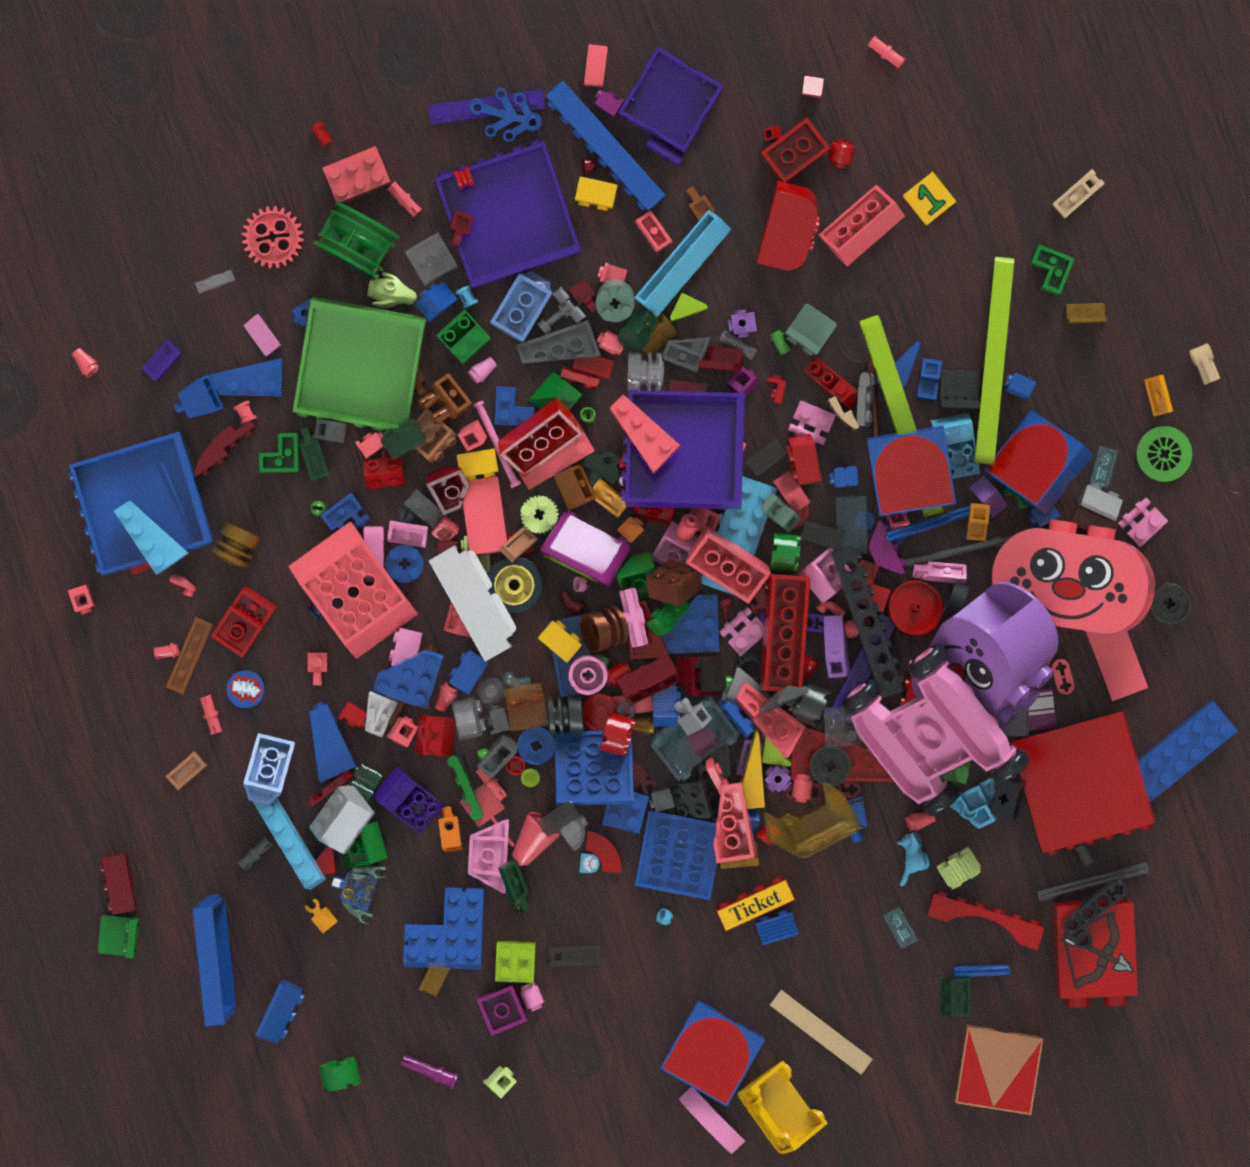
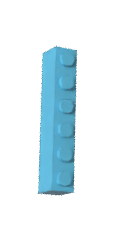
M708 210L634 298L649 312L658 317L726 237L731 228L720 217Z
M278 798L271 805L253 802L304 888L311 890L325 881L324 874Z

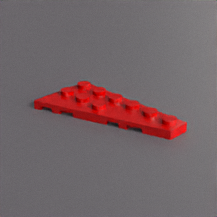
M807 727L804 728L791 752V780L796 779L797 774L810 775L812 776V781H817L810 770L813 754L822 747L836 746L841 748L850 760V772L844 781L894 782L869 749ZM829 761L828 764L825 763V767L828 768L829 772L832 769H836L833 761Z

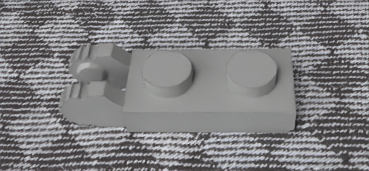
M863 372L859 377L858 426H870V422L873 419L871 403L874 399L871 388L875 385V376L870 372Z

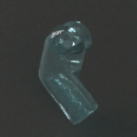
M506 672L503 675L504 684L513 689H520L531 684L529 676L518 679L511 672Z

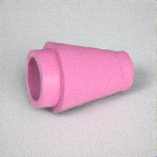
M489 357L470 367L471 370L468 371V374L478 384L483 382L497 365Z

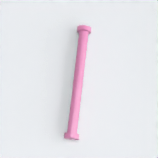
M482 400L473 404V407L477 409L510 480V487L512 489L520 485L521 481L517 480L511 464L499 453V438L483 406L485 403Z

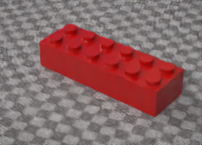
M770 574L768 577L759 689L780 691L787 686L802 688L810 577Z

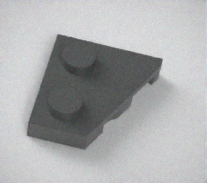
M710 338L668 340L661 359L697 373L699 360H702Z

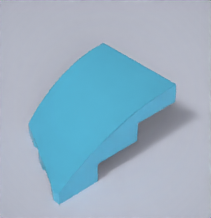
M990 777L963 791L957 801L950 807L960 813V816L964 819H968L978 829L996 821L998 816L991 814L992 808L990 807L991 800L995 797L996 792L994 780Z

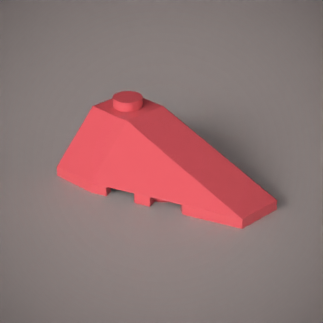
M583 432V435L526 477H523L521 474L520 476L528 490L592 454L595 450Z
M742 782L722 785L713 844L717 863L755 858L756 855L754 836Z

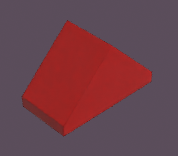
M329 846L316 860L323 874L337 872L335 849Z

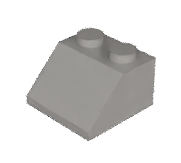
M1094 483L1085 485L1076 506L1109 520L1116 521L1123 501L1119 499L1120 495L1112 491L1105 493L1101 491L1102 487Z

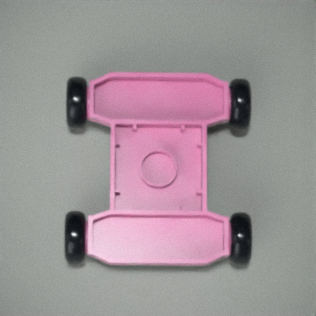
M935 644L927 648L908 667L909 673L914 678L920 679L917 684L923 695L889 711L879 703L882 699L879 695L880 685L875 680L869 679L855 687L842 701L844 710L847 713L853 714L850 718L853 721L858 736L901 791L916 801L917 804L923 802L922 809L929 816H936L945 811L957 801L961 794V790L956 783H947L946 779L941 780L939 775L970 760H974L986 772L991 770L990 776L994 782L1003 784L1021 773L1030 762V757L1025 750L1016 749L1015 746L1009 745L1006 735L999 728L998 721L981 705L975 697L971 686L964 683L960 676L947 668L949 665L948 660H946L948 651L942 644Z

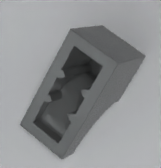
M502 732L491 744L477 767L490 778H493L517 752V742Z

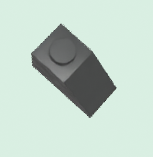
M417 489L404 503L432 528H435L442 518L447 515H443L440 508Z

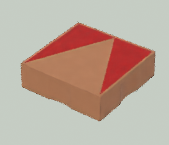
M965 1024L961 1048L962 1059L957 1073L954 1102L1031 1115L1043 1038L1041 1036L1016 1032H999L991 1028Z

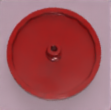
M911 580L898 585L889 596L887 603L889 619L893 626L903 634L909 636L927 634L938 625L942 617L943 604L941 597L933 586L924 581Z

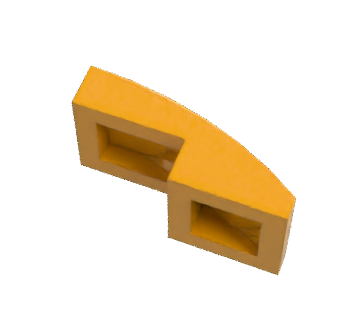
M971 503L966 534L967 540L986 541L990 505Z

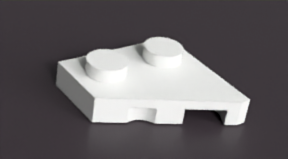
M370 691L365 731L382 737L398 702Z

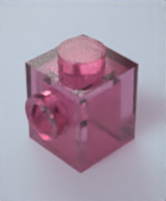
M706 726L685 738L699 757L718 744L715 740L717 735L711 727L707 729Z

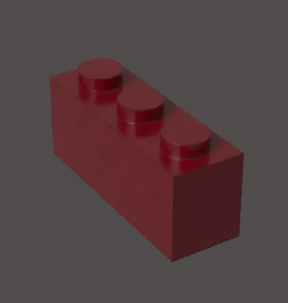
M669 655L659 657L654 662L643 665L637 670L624 674L621 678L617 679L619 688L629 706L681 681Z
M127 853L103 857L102 862H100L101 873H105L106 880L103 881L105 892L109 894V899L107 900L108 910L112 911V915L137 910Z

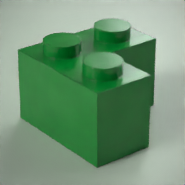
M1039 244L1034 251L1030 264L1047 271L1040 289L1059 296L1075 259Z
M278 433V453H259V472H300L299 434Z

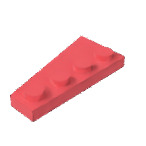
M746 682L743 683L734 700L785 759L788 758L806 726L780 707L760 714L759 710L768 698Z

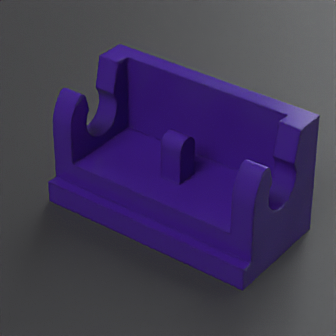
M166 340L142 369L158 382L183 353L169 340Z

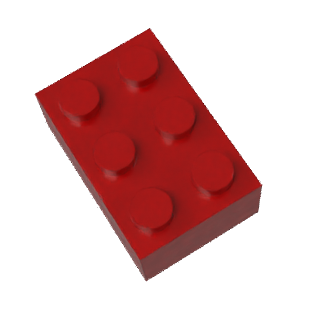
M806 118L762 151L760 155L777 178L787 183L826 154L830 147L810 120Z

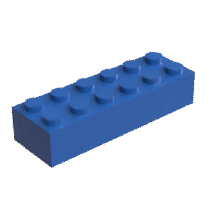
M1214 701L1206 703L1138 759L1150 802L1238 731Z

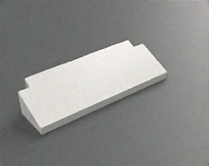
M453 546L429 560L484 661L512 647L506 638L513 635L516 625L499 595L490 594L489 589L492 587V582L475 552H467L465 550L459 554L457 547Z

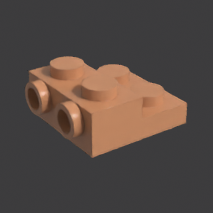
M427 409L402 438L434 464V462L442 460L444 457L443 452L448 447L451 448L455 445L458 435L443 422L435 425L436 419L434 421L431 420L430 415L433 413Z

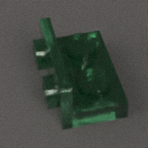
M942 977L940 984L941 1015L947 1017L971 1016V978Z

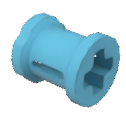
M467 285L455 292L463 303V309H467L479 302L471 291V285Z

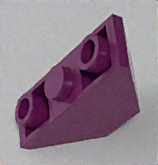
M882 520L878 521L868 547L876 565L900 574L906 573L904 569L907 568L903 557L899 559L896 551H899L896 541H886L885 533L891 531L887 522L883 524Z

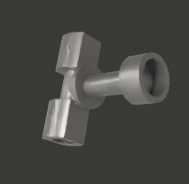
M560 287L553 293V296L560 303L557 306L559 310L546 321L542 318L537 322V325L545 334H548L552 331L550 327L564 315L566 317L571 316L577 324L582 322L586 316L578 306L575 307L569 300V295Z

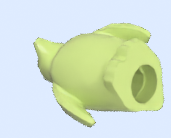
M382 273L385 278L370 279L367 297L380 301L373 302V305L378 308L386 309L399 304L412 305L417 300V294L394 275Z

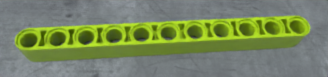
M995 257L975 451V463L994 465L1014 258Z
M876 315L859 321L879 383L881 382L882 385L881 389L896 434H906L917 430L879 316ZM942 506L922 509L925 519L944 513Z

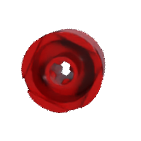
M609 713L600 750L618 755H626L635 720Z

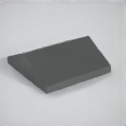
M787 686L771 695L759 712L762 714L788 704L809 691L807 688Z

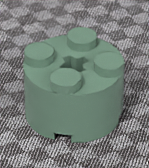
M611 279L604 282L596 294L598 313L604 320L610 322H620L630 317L634 309V292L632 288L619 279ZM613 298H616V300L618 301V303H614V302L612 301Z

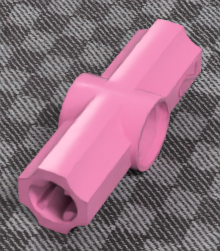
M636 588L619 591L624 610L622 613L626 618L632 648L648 644L644 627L645 619L642 608L639 605Z

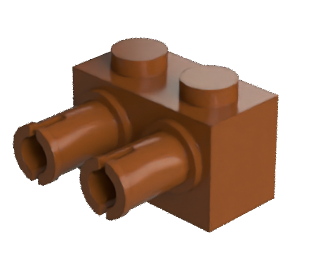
M449 373L432 385L429 390L431 393L418 400L420 406L424 404L423 410H427L436 402L441 405L442 408L430 415L432 421L436 419L435 425H439L448 417L453 421L466 412L472 404Z

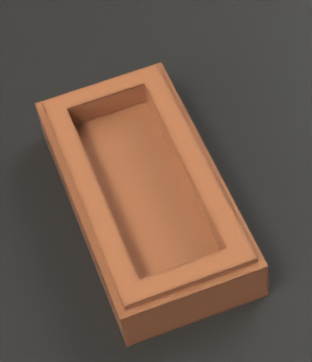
M523 526L499 550L513 563L538 539Z
M194 751L165 777L179 791L202 771L207 764Z

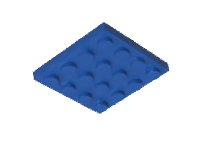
M584 731V734L576 735L564 732L562 736L560 732H556V805L634 804L632 733L627 754L618 755L600 750L604 731Z
M649 810L635 886L711 900L717 867L713 845L717 823Z

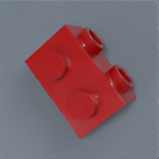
M401 456L363 461L367 489L405 485Z

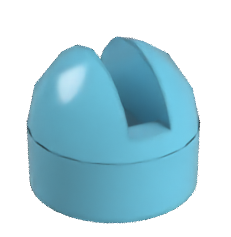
M662 908L658 912L656 920L662 925H668L671 923V918L673 919V914L669 910Z

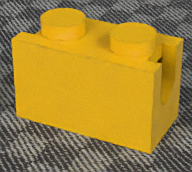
M580 177L575 201H578L580 206L589 207L592 204L596 205L599 210L608 211V208L613 209L617 185Z
M495 449L457 455L458 467L463 470L468 481L475 480L476 475H484V478L493 477L495 472H499Z
M552 620L538 639L568 663L582 646L579 643L582 639L575 633L570 635L566 632L565 629L567 627L559 620L557 622Z

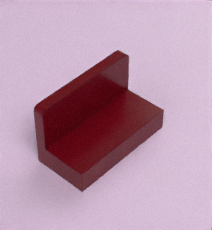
M708 346L706 360H699L698 368L741 372L743 349Z

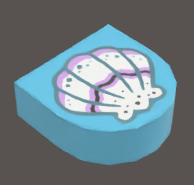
M581 853L580 872L593 873L599 868L598 857L594 854Z

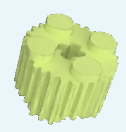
M540 495L538 497L534 496V498L530 497V500L527 499V503L524 502L520 510L522 513L520 514L522 516L521 520H523L522 524H525L524 527H528L527 530L535 534L538 532L539 534L541 532L545 534V531L549 532V529L552 530V527L555 526L554 524L557 523V519H559L555 503L551 502L552 500L548 499V497H540ZM538 509L545 512L542 520H539V518L535 519L534 517Z
M969 847L961 850L959 854L958 852L948 857L947 862L944 861L936 866L948 887L951 886L952 890L961 886V883L978 875L981 870V865Z

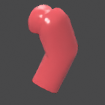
M174 573L170 576L171 583L185 588L183 591L184 595L193 596L196 589L189 580Z

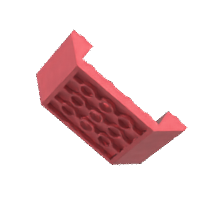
M351 521L288 566L306 594L356 659L418 615L415 608L397 587ZM367 575H371L375 579L374 584L371 586H367L363 582L364 577ZM352 586L357 587L359 590V594L356 597H351L348 594V589ZM341 598L343 606L341 608L333 607V599Z

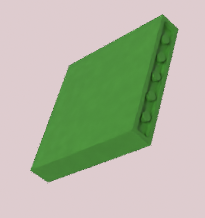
M313 297L310 302L293 412H296L301 417L312 415L316 416V419L327 420L328 418L342 424H346V422L354 423V426L360 428L370 426L376 431L391 430V433L397 435L406 433L409 426L427 319L420 316Z

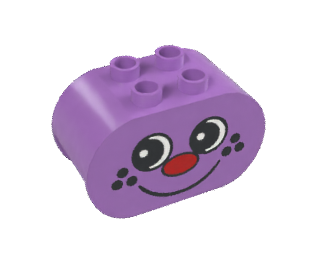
M998 582L991 585L982 595L955 616L946 620L939 628L929 647L935 644H942L947 649L948 656L946 660L949 662L947 668L960 676L964 683L971 686L975 697L985 710L996 718L999 728L1002 730L1016 716L1017 712L1014 709L1017 706L1026 711L1037 700L1040 693L1034 687L1036 686L1039 689L1053 675L1054 671L1048 665L1058 649V634L1049 612L1034 595L1018 585ZM912 677V688L915 698L923 695L917 684L920 679Z

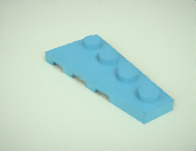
M130 500L114 510L156 575L189 554Z

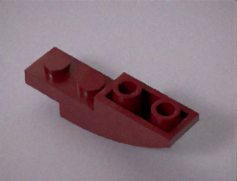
M250 420L237 430L232 425H229L217 435L202 454L194 472L195 476L199 477L201 475L203 478L212 472L210 468L216 464L219 467L227 462L226 457L229 456V453L226 451V448L232 449L239 444L238 440L244 436L246 439L254 434V429L256 428L254 422Z

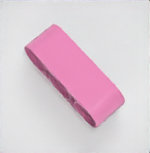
M364 526V541L384 567V526ZM371 575L364 577L365 582H375L374 577Z

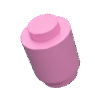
M529 983L520 987V994L527 1010L531 1008L533 1012L542 1008L541 1003H544V999L538 985L535 986V983Z

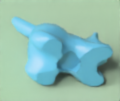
M918 832L905 834L897 842L898 845H902L906 850L905 870L900 886L906 884L910 873L926 870L930 865L928 854L921 851L922 840Z

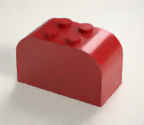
M777 180L758 250L757 263L782 270H794L805 262L808 251H812L815 235L813 233H817L820 223V217L817 216L818 202L812 191L805 187Z

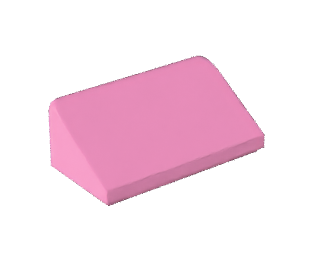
M259 314L243 325L265 356H268L282 346Z

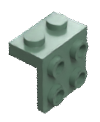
M805 304L786 331V339L794 345L797 343L803 347L802 350L808 355L812 356L814 354L816 356L836 328V323L810 304Z

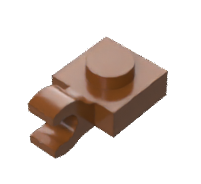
M693 186L686 190L693 201L689 204V207L698 221L708 210L711 212L715 211L706 195L699 197Z

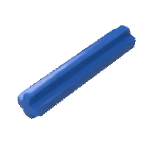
M1009 965L953 967L954 977L1010 975Z

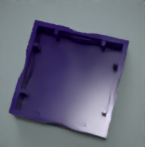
M657 46L644 68L642 76L631 90L618 115L685 154L723 90L724 85L700 71L691 69L680 59Z

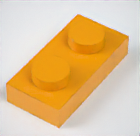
M1164 375L1144 379L1153 416L1173 412Z
M599 479L592 488L596 497L594 500L618 518L626 508L625 501H622V495L603 480Z

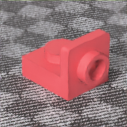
M605 263V266H600L598 277L601 278L600 283L611 279H619L624 282L628 270Z

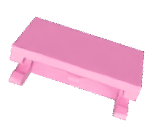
M390 521L387 540L388 542L426 548L429 527Z

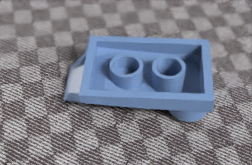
M532 271L524 274L519 273L490 324L523 343L552 295L550 282Z
M260 733L257 734L243 783L249 801L271 805L281 795L295 742Z

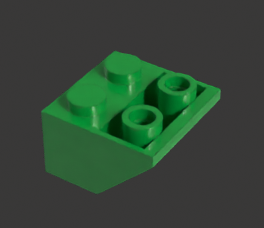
M463 310L436 335L463 365L491 340L490 336L466 310Z

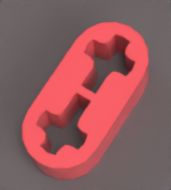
M1057 659L1051 666V669L1054 671L1055 685L1059 693L1067 695L1074 690L1070 666L1066 660ZM1058 662H1061L1066 667L1063 669V676H1061L1059 670L1055 669L1058 666ZM1062 678H1065L1066 683H1070V687L1067 688L1068 691L1060 688V685H1063Z

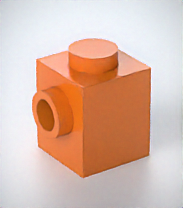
M630 516L617 531L631 544L644 531L642 528L644 524L637 517L633 519Z

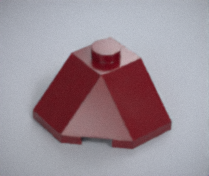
M443 467L428 473L426 483L443 515L461 508L470 485L463 470L457 467Z

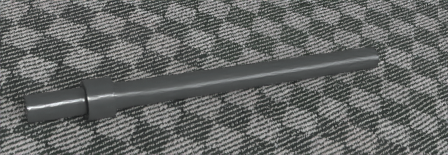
M1014 535L996 536L992 540L913 557L904 561L907 567L914 564H922L991 547L1000 548Z

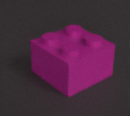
M513 983L477 998L491 1036L524 1023L528 1019Z

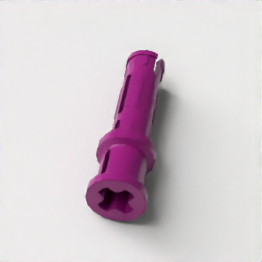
M407 1054L404 1055L401 1066L433 1078L435 1083L445 1084L451 1090H453L459 1076L458 1073L453 1074L444 1070V1067L436 1068Z

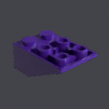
M398 766L395 767L373 794L382 806L419 834L444 806L441 801Z

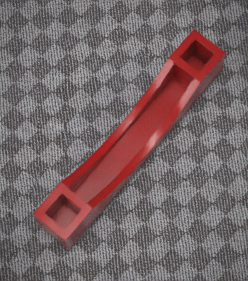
M938 890V893H932L926 912L927 916L943 921L963 916L988 918L1005 927L1018 944L1038 950L1044 927L1040 926L1041 922L1032 919L1027 922L1022 920V916L1013 913L1011 916L1004 915V911L997 908L988 910L985 909L986 905L978 902L972 905L967 903L968 899L959 896L953 899L949 897V893Z

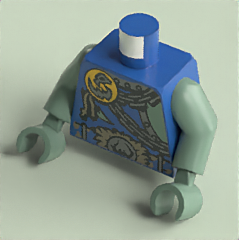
M363 865L348 871L346 879L334 876L331 887L342 890L340 895L342 904L361 923L368 925L366 917H373L372 914L367 912L378 879L385 878V876L380 874L381 870H386L385 867Z

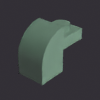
M773 493L764 500L761 511L788 533L801 519L795 511L785 505Z

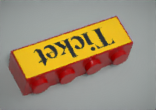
M779 876L771 880V884L768 886L759 885L753 888L754 892L748 895L744 892L736 896V900L729 903L727 900L718 904L719 908L716 909V912L725 932L794 901V895L786 878L782 879Z

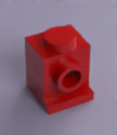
M349 701L338 718L340 720L346 718L345 722L355 728L357 725L364 729L367 712Z

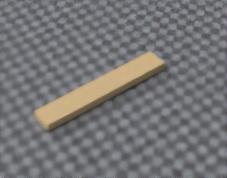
M780 990L769 1004L858 1073L862 1074L873 1060L783 990Z

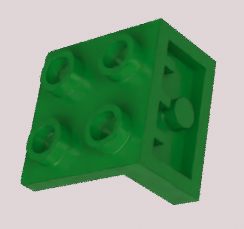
M102 915L98 953L126 956V958L134 959L137 953L140 918Z

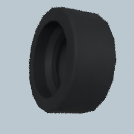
M954 582L942 611L943 616L952 618L962 610L969 587Z

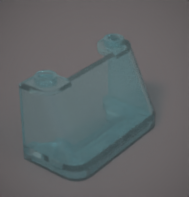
M707 695L692 706L694 707L702 703L712 717L704 728L687 735L677 721L676 727H665L648 741L678 781L688 779L692 775L691 771L695 765L720 746L732 745L738 740L737 736L740 735L710 695Z

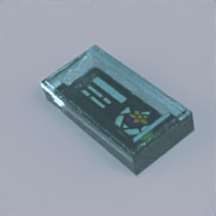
M1099 446L1089 483L1109 488L1118 450Z
M900 906L883 915L901 949L918 941Z

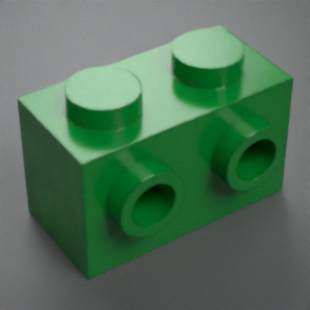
M687 601L680 607L661 602L660 608H656L650 614L651 618L647 621L646 625L658 637L668 633L691 607Z

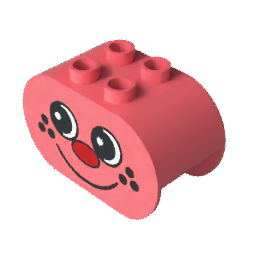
M1050 519L1049 530L1042 528L1024 530L1011 537L999 550L993 565L992 583L1008 582L1030 592L1047 609L1055 626L1103 634L1122 633L1138 625L1152 605L1155 594V578L1150 563L1134 546L1126 542L1114 540L1115 529L1089 525L1086 536L1076 534L1078 525L1076 523Z

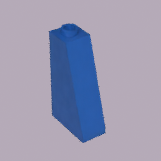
M323 702L312 706L313 710L309 712L320 783L357 766L329 704L324 705Z

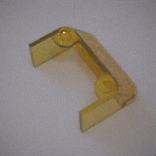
M826 782L823 783L826 805L801 818L792 814H786L782 818L777 819L768 813L764 814L768 840L798 858H807L858 832L860 824L844 793Z

